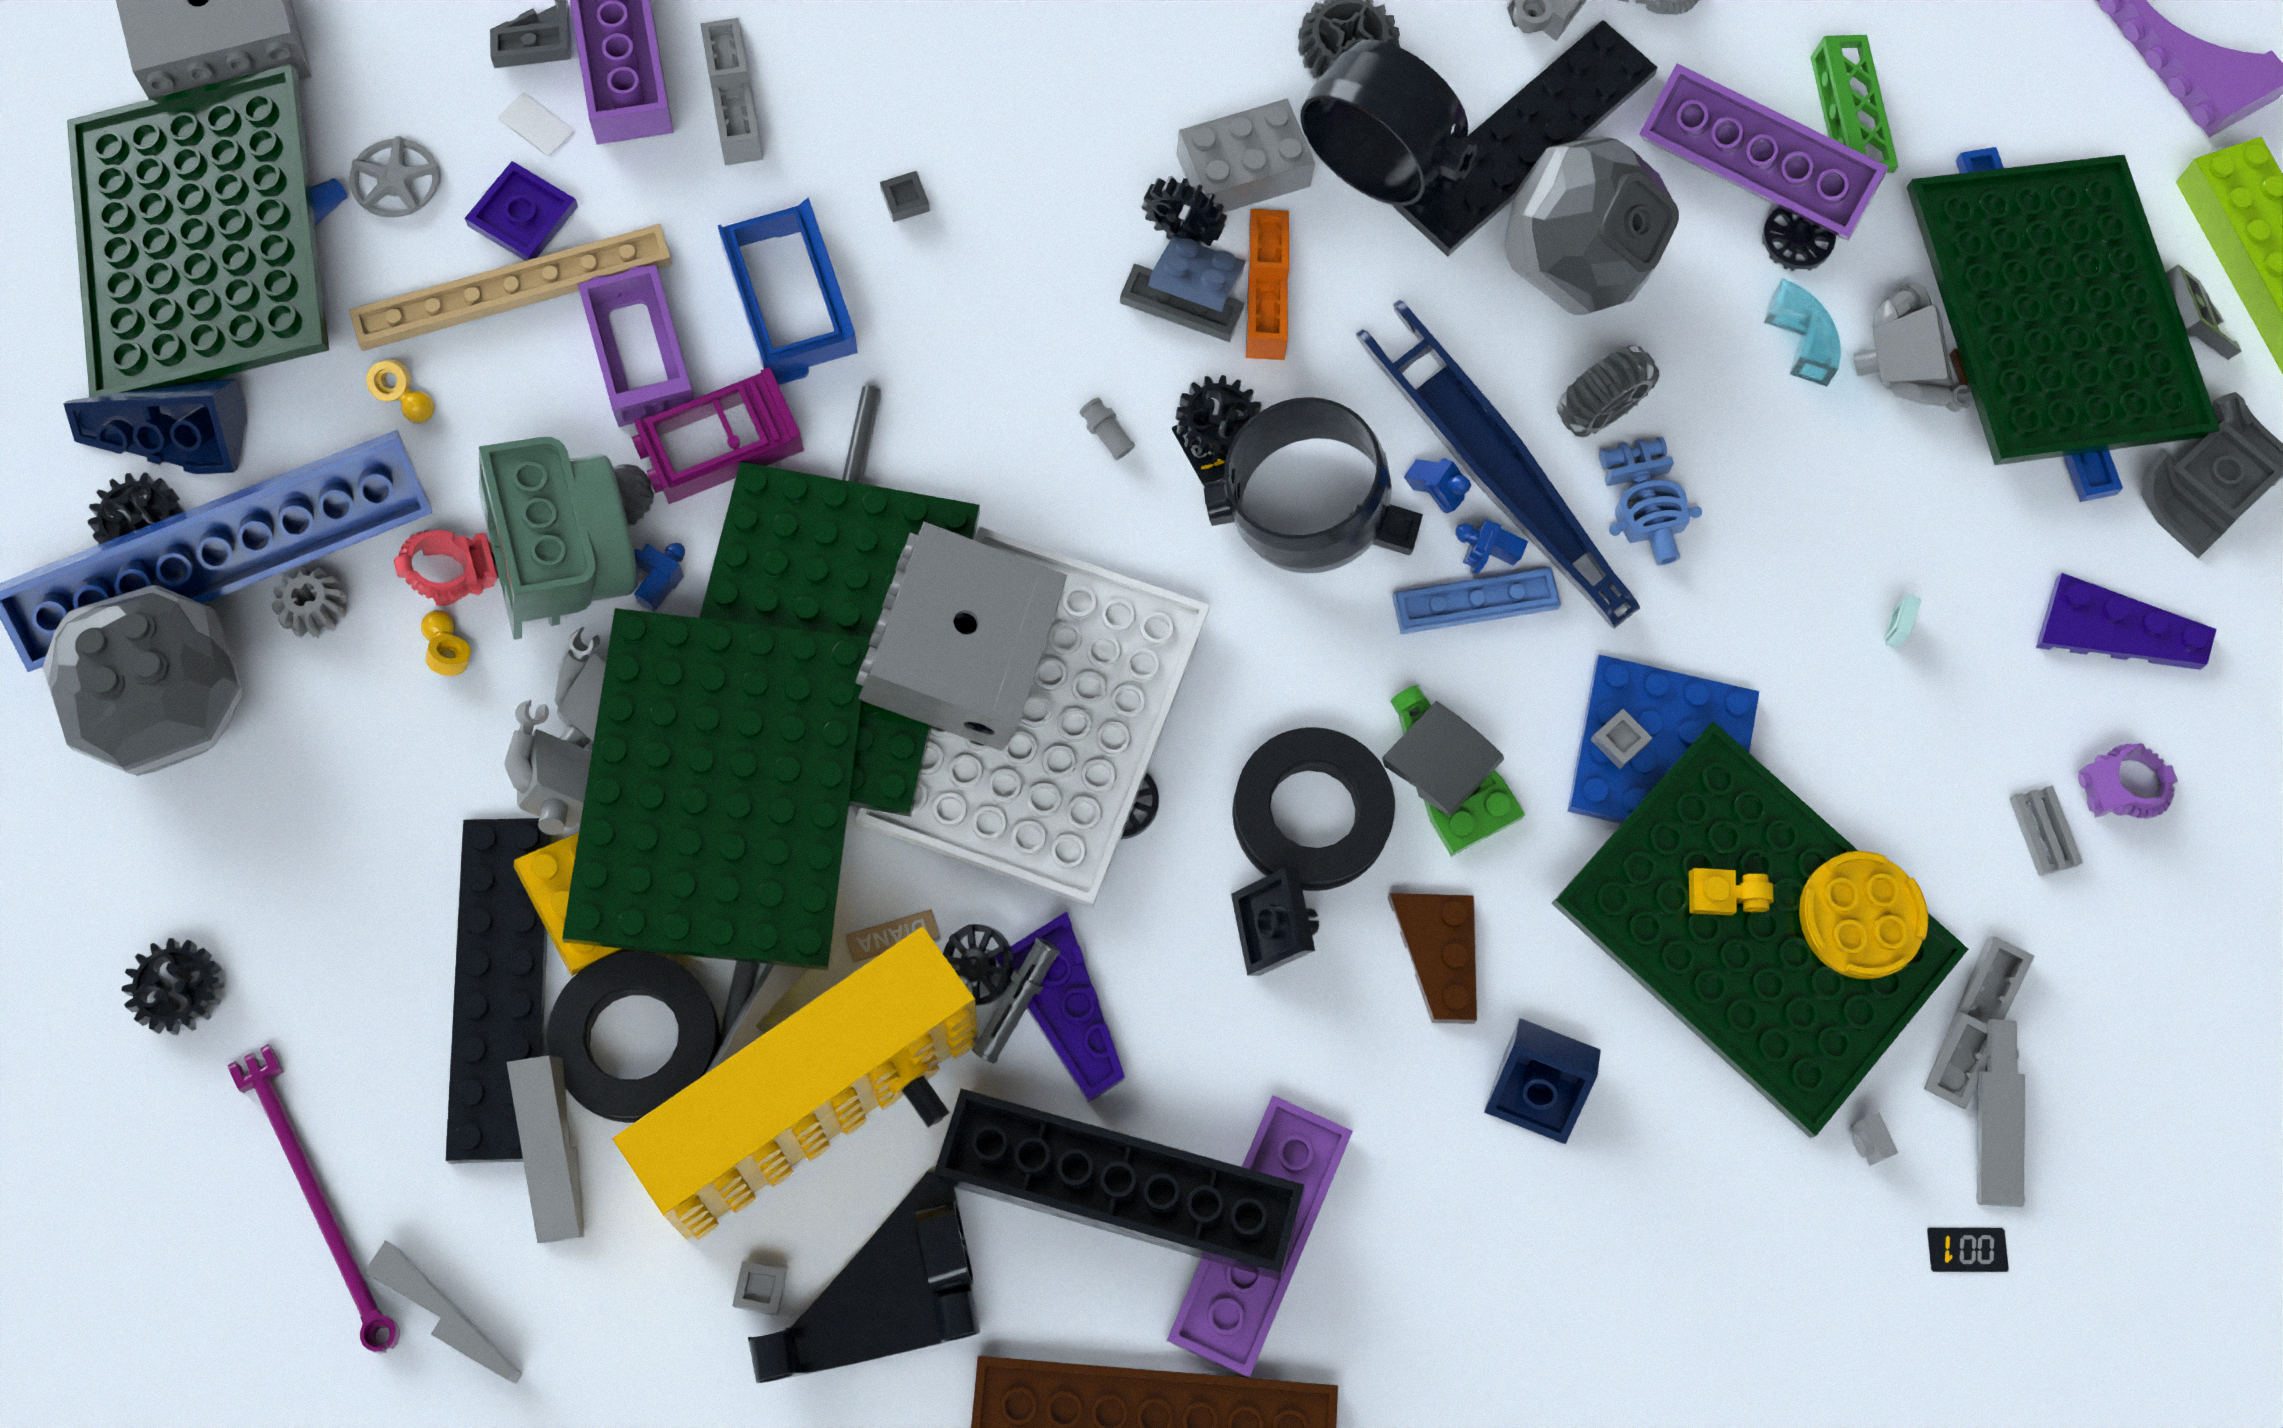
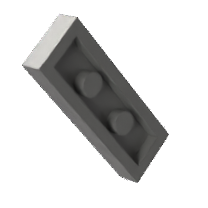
M1134 263L1120 295L1121 304L1227 342L1231 341L1243 312L1244 302L1230 298L1223 312L1151 288L1148 286L1153 270Z

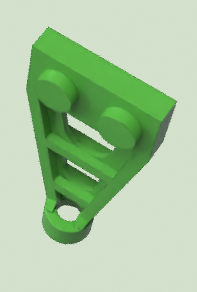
M1419 685L1403 690L1390 701L1399 716L1403 734L1431 707ZM1419 708L1420 713L1418 715L1410 716V712ZM1495 770L1479 786V792L1469 797L1451 817L1424 800L1429 820L1451 857L1520 821L1525 816L1505 780Z

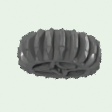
M1323 0V5L1315 2L1311 8V13H1306L1304 16L1302 27L1299 28L1298 33L1299 56L1303 57L1304 68H1312L1311 74L1313 79L1321 77L1338 55L1358 41L1374 39L1400 47L1399 28L1394 26V15H1385V4L1374 7L1373 0Z
M1636 345L1621 347L1617 352H1611L1606 358L1599 359L1594 366L1588 368L1583 375L1577 377V380L1568 386L1567 391L1561 395L1556 407L1562 419L1561 421L1568 430L1571 429L1575 436L1586 437L1591 433L1596 434L1599 430L1606 428L1623 415L1628 414L1634 406H1637L1644 397L1648 396V392L1654 388L1660 374L1659 369L1654 364L1655 361L1648 352L1645 353L1640 346Z

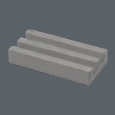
M2053 785L2039 791L2038 789L2029 791L2027 794H2016L2010 798L2039 876L2077 867L2083 863ZM2027 803L2032 805L2039 824L2040 834L2046 842L2053 860L2051 864H2049Z

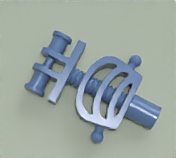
M1660 436L1656 440L1645 442L1644 439H1637L1632 449L1629 448L1626 442L1619 443L1615 449H1600L1599 459L1603 469H1609L1612 465L1621 464V467L1608 471L1605 477L1606 486L1630 481L1635 483L1634 486L1624 492L1615 508V517L1618 524L1614 523L1609 527L1610 534L1617 536L1623 531L1629 543L1649 540L1657 565H1667L1679 560L1681 556L1673 534L1683 532L1690 521V516L1699 518L1702 515V509L1699 506L1688 508L1686 493L1679 484L1667 480H1652L1650 478L1669 473L1674 464L1672 456L1656 460L1651 459L1654 456L1665 457L1667 455V446L1664 438ZM1633 457L1637 458V464H1635ZM1639 498L1640 502L1636 503L1631 509H1628L1627 503ZM1644 514V516L1638 519L1637 521L1634 520V518Z

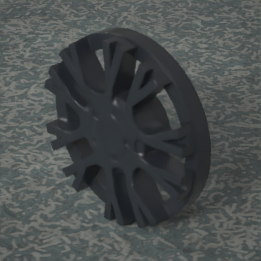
M1778 207L1768 216L1764 224L1762 244L1765 245L1770 254L1769 258L1773 259L1776 264L1779 262L1784 265V269L1787 270L1789 268L1790 271L1808 269V271H1811L1813 268L1816 269L1820 264L1824 263L1830 256L1836 243V235L1827 230L1816 234V231L1822 228L1814 224L1811 225L1798 216L1797 220L1793 221L1792 213ZM1781 215L1788 225L1782 226L1774 220ZM1770 230H1771V231H1774V232L1782 233L1783 235H1781V234H1775V233H1770ZM1815 241L1828 242L1827 249L1825 250L1817 246ZM1773 242H1780L1783 244V247L1777 250ZM1809 249L1817 256V258H1815V257L1812 255V253L1809 251ZM1786 250L1793 252L1790 257L1783 255ZM1796 255H1802L1805 261L1796 260Z

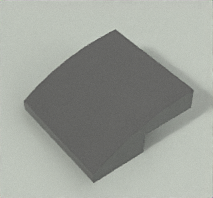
M1435 701L1382 757L1384 767L1415 786L1420 798L1451 817L1504 760V756L1470 724L1438 701Z

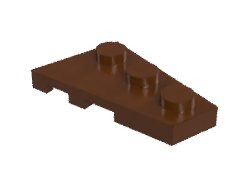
M1389 893L1387 898L1401 929L1400 935L1416 972L1415 977L1431 1022L1474 1024L1477 1021L1474 895Z

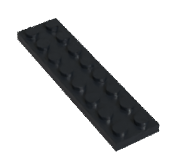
M1602 20L1467 136V139L1477 143L1478 153L1473 161L1471 171L1464 180L1459 178L1457 181H1454L1443 175L1433 189L1415 203L1410 205H1393V207L1448 257L1514 199L1516 190L1547 148L1583 139L1653 78L1658 67L1608 23Z
M539 818L463 820L445 1161L449 1164L523 1162L507 1062L543 1056L548 931L514 868V860L551 844L552 835L545 834L539 829Z

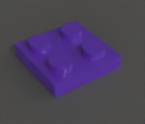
M511 161L464 219L468 227L527 261L540 255L578 208V204L574 197Z

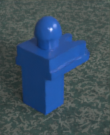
M1442 458L1440 462L1416 459L1404 476L1412 490L1428 492L1443 513L1455 511L1464 500L1465 493L1471 487L1470 480L1463 476L1453 461L1447 458Z
M1487 519L1477 529L1473 528L1471 524L1464 523L1458 525L1455 530V535L1460 542L1470 544L1462 563L1471 566L1470 572L1475 575L1481 572L1490 555L1514 566L1522 559L1528 541L1502 529V525Z
M675 542L665 548L666 552L664 554L648 543L642 551L634 549L636 564L639 568L649 573L634 595L639 604L655 613L671 590H675L678 583L684 577L681 566L678 563L682 562L686 551L681 543Z

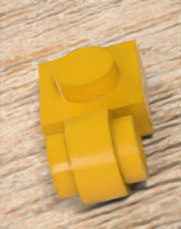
M1693 868L1689 871L1690 913L1732 916L1737 912V903L1743 904V911L1766 912L1770 910L1769 904L1774 902L1773 884L1769 882L1768 875L1746 874L1742 876V883L1736 885V870Z

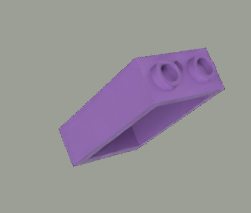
M656 264L647 267L635 266L624 273L608 277L596 276L588 280V282L578 284L618 427L633 424L634 419L639 418L642 420L693 400V392ZM635 304H644L649 311L668 380L629 390L610 324L609 314L616 309Z

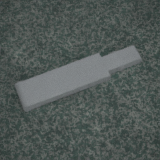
M1989 1019L1987 1047L1985 1050L1987 1072L1979 1071L1976 1200L1978 1205L2023 1207L2025 1203V1074L2017 1073V1059L2019 1057L2017 1049V1022L2015 1020Z

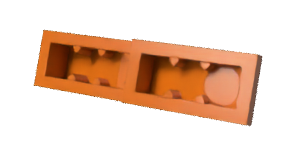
M1250 210L1245 358L1285 360L1288 341L1289 211Z

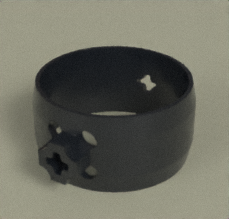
M1361 40L1352 44L1338 55L1313 85L1301 109L1302 129L1319 158L1339 178L1354 189L1375 200L1391 205H1410L1415 203L1433 189L1443 175L1454 181H1457L1459 178L1464 180L1471 171L1473 161L1478 153L1477 143L1467 139L1468 120L1465 110L1447 82L1417 56L1401 47L1384 41ZM1455 124L1454 131L1451 134L1452 126Z
M1302 397L1276 403L1252 417L1240 429L1229 448L1225 462L1224 480L1204 483L1203 490L1211 526L1234 522L1244 541L1268 563L1291 572L1320 573L1334 570L1352 562L1375 542L1388 516L1392 484L1386 453L1376 434L1357 413L1332 400ZM1308 439L1340 441L1361 451L1376 466L1375 479L1364 502L1347 519L1324 531L1306 535L1281 534L1256 524L1242 511L1244 491L1256 468L1269 455L1294 442Z

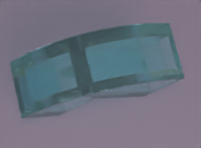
M1782 278L1772 295L1764 323L1801 335L1790 375L1827 387L1839 369L1841 357L1840 339L1835 323L1825 307L1810 292Z

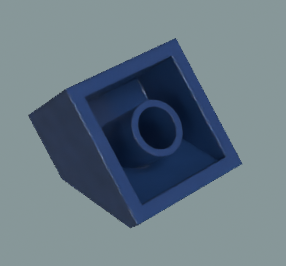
M1519 1018L1504 1052L1484 1113L1566 1144L1597 1078L1601 1049Z

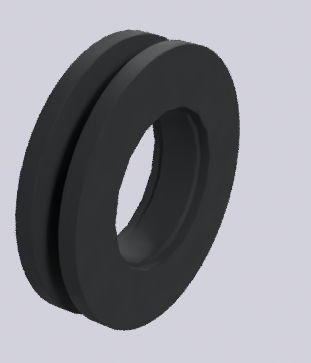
M1319 727L1298 728L1269 739L1248 759L1240 774L1233 799V825L1243 852L1251 863L1264 875L1269 876L1285 867L1298 868L1302 890H1329L1357 879L1377 860L1393 826L1395 797L1385 768L1374 753L1361 742L1349 735L1331 729ZM1303 771L1322 772L1339 780L1351 794L1356 809L1354 825L1349 834L1336 844L1321 848L1301 846L1285 837L1276 826L1270 808L1272 795L1278 784L1290 775Z
M639 951L621 952L606 956L589 964L566 984L550 1014L547 1029V1048L549 1056L563 1058L565 1089L578 1103L605 1119L623 1123H635L705 1074L717 1051L720 1038L719 1023L715 1009L705 989L685 967L672 959L655 953ZM629 995L650 996L664 1002L674 1013L678 1024L677 1046L670 1060L656 1073L641 1079H619L603 1072L595 1063L590 1049L591 1030L599 1014L613 1001Z

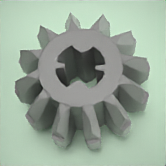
M300 566L298 577L293 579L292 576L284 574V581L287 585L285 587H273L274 594L278 600L271 603L272 610L276 615H279L278 622L284 629L292 628L291 630L295 636L302 638L309 631L312 637L319 638L320 628L325 626L328 630L334 631L335 625L332 619L345 617V611L340 605L347 602L345 593L339 590V581L335 576L327 577L325 571L319 567L310 574L306 568Z

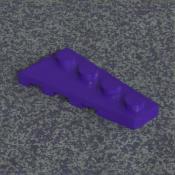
M2061 573L2055 580L2036 648L2050 650L2056 647L2070 649V653L2085 655L2089 652L2109 654L2111 658L2115 659L2139 658L2146 659L2149 663L2201 670L2208 664L2217 629Z
M1065 912L1010 946L1014 959L1013 971L1021 968L1038 937L1060 949V954L1056 957L1042 981L1044 988L1039 995L1035 994L1026 1009L1087 1103H1090L1124 1081L1125 1075L1107 1024L1104 1021L1095 989L1092 986L1081 949L1072 929L1068 912ZM1000 954L995 957L996 963L999 967L1003 968V957Z

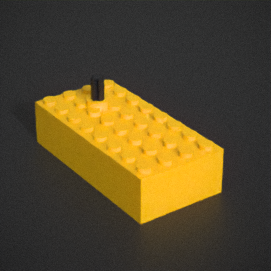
M921 926L614 1136L612 1140L662 1215L686 1240L693 1235L696 1239H700L719 1225L716 1219L732 1209L734 1213H737L750 1205L756 1199L754 1193L767 1183L774 1187L786 1180L794 1172L791 1167L805 1157L808 1161H811L823 1154L831 1146L828 1141L843 1131L845 1135L856 1131L867 1121L865 1115L878 1106L882 1110L886 1109L905 1095L927 1128L942 1121L950 1112L932 1088L928 1079L940 1070L938 1067L940 1062L950 1055L957 1059L975 1046L976 1043L973 1039L978 1037L975 998L925 928Z

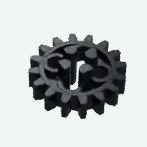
M1169 176L1166 182L1158 178L1155 184H1150L1141 206L1142 210L1147 212L1145 219L1156 222L1154 229L1167 232V239L1170 240L1172 236L1189 238L1196 241L1199 245L1203 242L1207 246H1211L1213 240L1218 241L1225 227L1224 223L1227 215L1222 213L1224 209L1223 204L1213 202L1215 198L1213 193L1205 194L1202 192V185L1198 184L1192 187L1186 178H1183L1182 182L1178 183L1172 176ZM1184 205L1189 206L1190 208L1185 219L1179 218Z
M1221 375L1218 383H1213L1209 376H1205L1203 387H1200L1195 382L1191 383L1189 394L1182 393L1179 402L1181 407H1177L1175 419L1180 421L1178 422L1177 433L1187 434L1184 443L1186 448L1196 444L1199 446L1197 456L1201 457L1206 451H1209L1213 461L1218 460L1220 453H1225L1227 457L1229 448L1240 429L1260 412L1261 402H1251L1254 391L1252 389L1244 392L1239 390L1241 386V380L1239 379L1232 385L1227 384L1225 375ZM1211 398L1219 401L1220 405L1217 415H1213L1215 402ZM1235 410L1241 411L1244 415L1238 416L1239 412ZM1200 420L1199 424L1203 426L1197 425L1194 421ZM1221 421H1225L1223 434L1228 439L1222 438L1219 435L1218 431Z
M144 472L139 481H136L131 473H126L125 483L119 484L116 480L111 479L109 482L112 490L109 492L98 490L96 492L102 501L100 504L89 505V509L97 517L87 521L88 525L95 532L92 535L93 538L100 545L151 525L142 517V512L150 522L157 523L185 511L178 503L180 500L179 496L172 488L169 489V486L162 478L154 481L148 473ZM118 510L125 511L131 517V520L129 521V519L124 515V513Z
M168 938L166 949H162L156 943L150 944L152 955L146 958L138 953L135 956L140 964L138 969H126L125 971L128 976L133 978L132 984L124 985L121 988L122 992L128 996H133L132 999L124 1004L125 1008L132 1013L137 1012L134 1020L142 1026L149 1023V1029L158 1034L166 1026L169 1033L178 1035L181 1024H184L192 1031L196 1030L195 1018L200 1015L202 1018L209 1020L212 1016L206 1009L208 1005H220L222 1001L213 994L214 990L225 987V982L217 977H213L222 970L221 966L215 961H209L212 954L205 948L197 950V945L191 940H186L181 947L174 938ZM165 962H170L166 966L167 972L178 980L174 983L175 991L187 999L186 1008L180 1012H176L181 1006L179 1000L169 994L173 989L172 983L160 975V967ZM199 971V978L195 982L189 983L193 978L191 973ZM152 991H156L153 996V998L156 1000L151 1003H147L148 995Z

